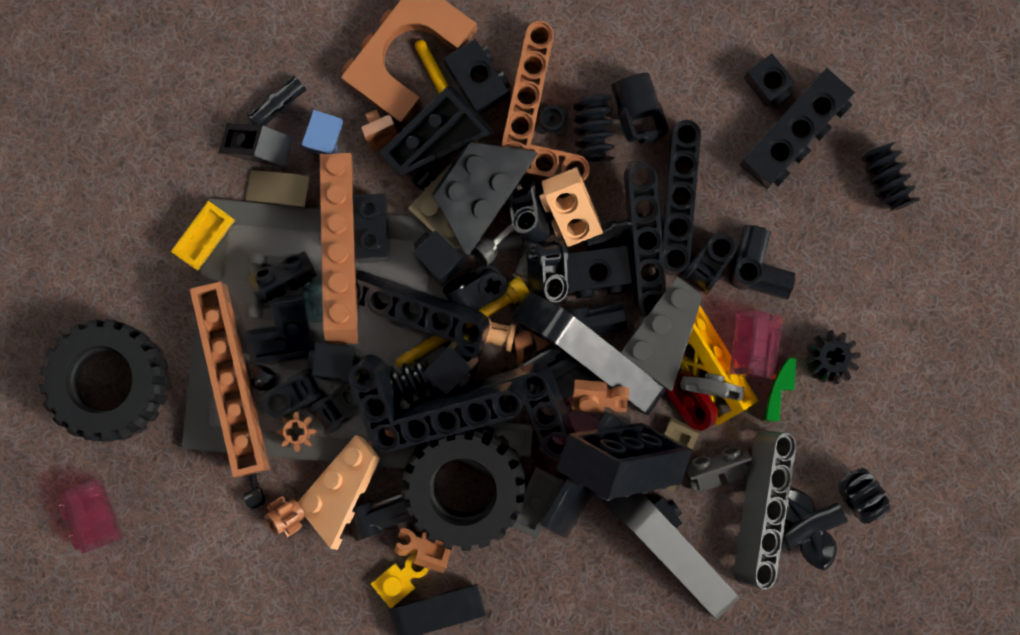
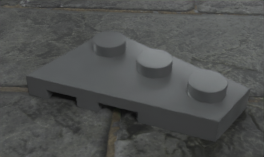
M677 276L620 352L671 392L703 297L701 293Z

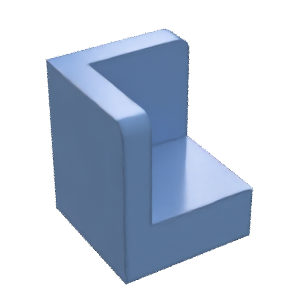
M313 110L302 142L304 150L318 155L337 154L338 147L336 143L343 120Z

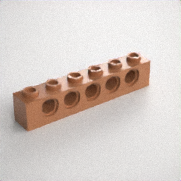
M220 281L191 288L190 294L233 477H243L270 470L228 286Z

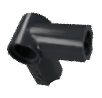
M745 224L734 265L729 272L731 284L739 290L749 289L788 300L794 288L796 273L763 264L771 231L764 227ZM740 267H747L751 270V281H746L740 276Z

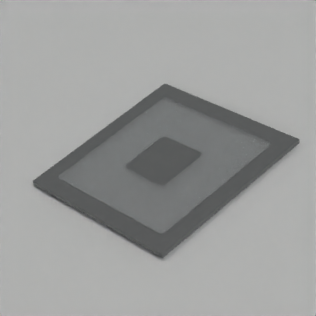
M208 199V201L231 216L235 221L201 266L199 286L220 281L228 286L249 378L255 364H251L245 337L246 330L276 326L275 320L245 317V307H249L250 283L247 277L251 275L252 265L249 264V254L290 256L306 251L317 277L312 278L313 282L305 285L304 295L314 349L315 343L326 344L323 332L321 209L307 207L302 209L274 204ZM388 215L390 262L358 263L355 258V270H362L447 300L443 289L452 281V278L441 286L415 260L413 255L415 251L414 243L424 233L428 232L431 235L433 232L417 217ZM356 285V293H359V288ZM378 291L380 301L388 304L389 299L387 295ZM265 300L262 301L261 308L270 309L271 301L267 303ZM407 302L410 312L418 314V307L412 302ZM357 308L358 343L335 345L358 348L361 350L360 358L370 354L379 357L390 377V367L392 366L399 374L402 373V369L398 368L395 364L399 356L434 335ZM437 312V319L443 324H448V317L441 312ZM195 318L181 448L227 452L199 328ZM446 343L420 358L419 361L422 365H426L427 359L430 366L445 350ZM308 357L256 363L271 369L278 375L274 384L267 390L259 391L251 385L267 456L332 462L355 435L362 436L367 442L371 441L360 411L338 430L326 436L324 434L325 428L315 414H310L308 411L314 405L312 404L296 412H299L301 421H304L307 417L312 418L309 427L318 431V433L310 435L309 440L313 445L309 447L305 443L300 444L301 449L299 452H295L294 444L292 443L287 447H282L281 445L285 438L283 435L277 434L276 431L283 430L285 424L281 419H275L265 413L262 407V399L269 390L286 382L287 379L298 372L307 369ZM414 363L408 366L411 370L414 369ZM361 368V372L365 377L369 375L373 378L368 369ZM312 376L319 390L324 391L326 396L349 382L320 379ZM303 382L302 385L305 388L307 394L309 395L310 393L305 383ZM350 388L347 393V400L350 404L356 405L357 402ZM425 388L424 398L432 396L427 388ZM414 392L412 403L416 400H419L418 396ZM275 396L270 401V409L274 413H279L286 407V400L283 396ZM401 397L400 409H408L411 403H407ZM294 413L291 414V415H289V416L286 417V418H287L289 421H290V420H294V417H293ZM296 423L295 429H290V435L295 436L296 441H298L299 435H304L305 432L304 429L299 428L298 423ZM417 445L391 452H382L373 448L380 457L377 466L405 469L410 455L414 452Z

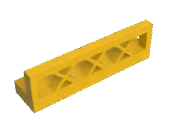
M699 306L688 340V344H691L695 350L694 359L686 357L684 353L680 365L681 369L691 372L698 378L700 369L709 374L724 376L725 383L737 385L745 389L743 400L741 401L723 398L731 409L726 414L722 415L716 406L718 416L715 424L718 426L743 412L759 400L702 307ZM708 395L715 404L716 396Z

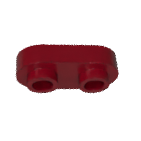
M678 371L672 392L667 388L666 392L686 423L694 430L703 431L716 422L718 416L717 408L708 395L681 390L679 388L681 377L695 376L689 371ZM701 408L704 410L706 416L702 414Z

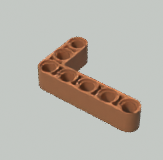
M536 21L528 26L525 33L501 146L528 149L538 153L522 178L542 182L566 172L568 166L576 165L581 169V178L585 182L590 172V166L584 157L531 145L554 38V32L548 23ZM540 33L545 36L547 41L544 44H536L531 40L530 36ZM527 63H535L539 66L540 72L529 74L525 71L524 66ZM523 92L530 93L534 98V102L523 104L517 96ZM515 122H522L527 126L528 131L523 135H518L512 131L511 125ZM541 158L547 159L551 163L552 169L542 172L536 167L535 162Z

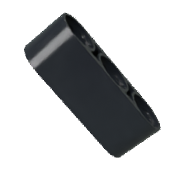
M473 584L460 590L456 589L445 592L433 598L428 597L410 602L405 606H396L388 609L395 635H422L486 615L478 584Z

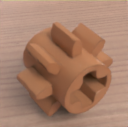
M294 412V420L289 421L287 418H281L285 426L283 430H278L276 433L283 435L285 438L282 442V447H287L292 443L294 444L295 452H299L301 449L300 444L305 443L309 447L313 445L309 440L310 435L316 434L318 431L310 429L311 417L301 421L299 412ZM296 423H298L299 428L305 431L304 435H299L298 441H296L295 436L290 435V429H295Z
M281 496L266 506L269 513L264 515V519L269 529L275 535L283 532L287 538L302 528L299 521L304 519V512L295 499L291 498L285 501L284 497Z

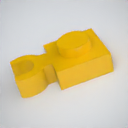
M413 554L407 558L405 568L401 570L395 563L371 583L372 587L390 609L416 588L410 581L412 578L423 577L429 571V568L426 567L421 571H415L412 568V562L415 558Z

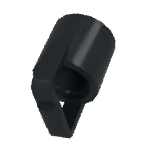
M650 73L631 75L611 85L618 107V116L628 142L639 141L641 144L653 142L669 132L668 124L662 106L658 101ZM653 115L657 129L636 133L632 121Z

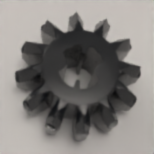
M831 330L827 332L826 339L820 334L815 337L818 346L814 344L808 345L807 349L815 353V356L806 357L805 361L806 363L816 362L817 366L813 367L809 372L811 375H814L821 370L820 382H826L830 376L832 384L836 385L839 384L840 376L845 381L851 379L848 369L851 371L859 369V366L851 362V360L860 358L861 354L860 352L851 353L850 349L855 347L857 343L853 340L845 344L846 333H840L836 340L835 333ZM835 350L838 352L836 357H840V362L831 365L828 362L831 358H826V355Z
M859 468L853 472L851 471L838 482L839 493L843 497V501L860 522L869 524L874 520L877 521L890 510L889 499L885 495V491L868 470Z

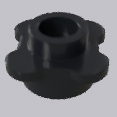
M540 105L538 108L540 118L539 123L536 125L537 132L542 135L547 132L555 133L558 136L564 135L567 131V127L564 124L565 117L568 115L567 108L563 105ZM550 117L555 118V121L553 123L549 121Z

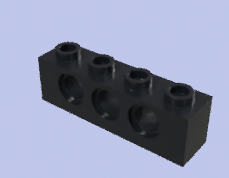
M826 68L740 163V166L766 189L773 183L779 187L790 174L787 167L794 160L799 164L811 151L807 145L814 138L820 141L832 128L828 122L835 115L841 118L853 105L849 99L855 92ZM813 103H823L827 108V114H817L813 110ZM796 124L803 126L806 130V137H796L792 132V126ZM774 147L783 149L786 159L784 161L775 160L771 155V149Z

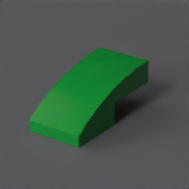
M796 358L786 359L776 373L766 398L763 421H780L781 391H794Z

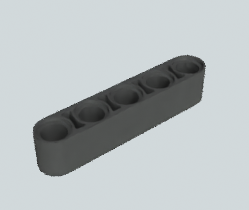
M763 430L757 433L753 441L752 460L750 461L734 565L735 580L742 585L765 590L771 588L777 578L796 453L795 438L789 433Z

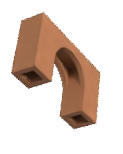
M399 0L400 2L393 11L388 9L379 21L381 26L374 35L372 33L368 34L360 46L362 51L355 59L350 58L341 70L343 74L341 79L347 87L383 114L390 115L391 119L402 128L421 105V100L419 96L388 73L385 68L386 51L390 43L397 36L408 31L427 32L453 51L466 45L477 32V23L446 0Z

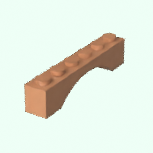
M320 154L323 332L326 344H357L358 312L352 154Z

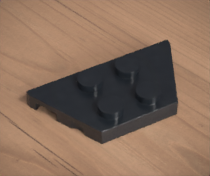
M470 141L465 144L432 193L463 252L468 255L471 253L538 153L528 149H517Z

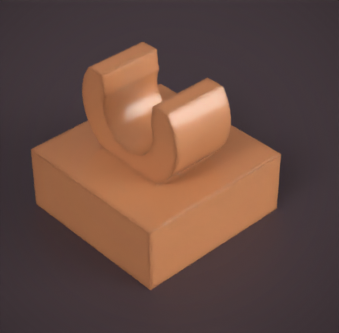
M377 109L365 114L369 124L362 126L361 129L372 152L385 147L398 135L390 115L380 118Z

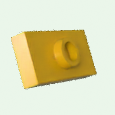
M207 201L171 252L198 271L232 226L235 219L210 201Z

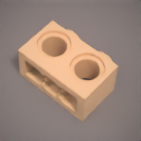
M577 167L542 181L544 193L539 195L546 213L552 211L555 219L551 220L555 234L558 238L563 236L568 247L603 233L599 216ZM562 193L570 194L565 198H558V196ZM573 219H581L577 223H569Z

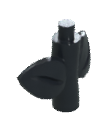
M790 488L785 519L790 525L784 528L781 550L788 547L791 551L800 546V551L805 560L815 568L824 571L832 565L837 552L836 541L826 530L847 523V517L838 502L815 510L812 498L801 490Z

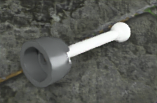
M512 224L495 239H480L471 254L479 264L486 267L495 259L498 252L496 245L514 230Z

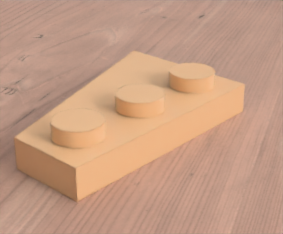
M355 435L298 501L304 516L330 549L338 550L342 542L340 538L346 523L350 524L355 514L352 510L359 495L365 492L380 460L379 455L362 436Z

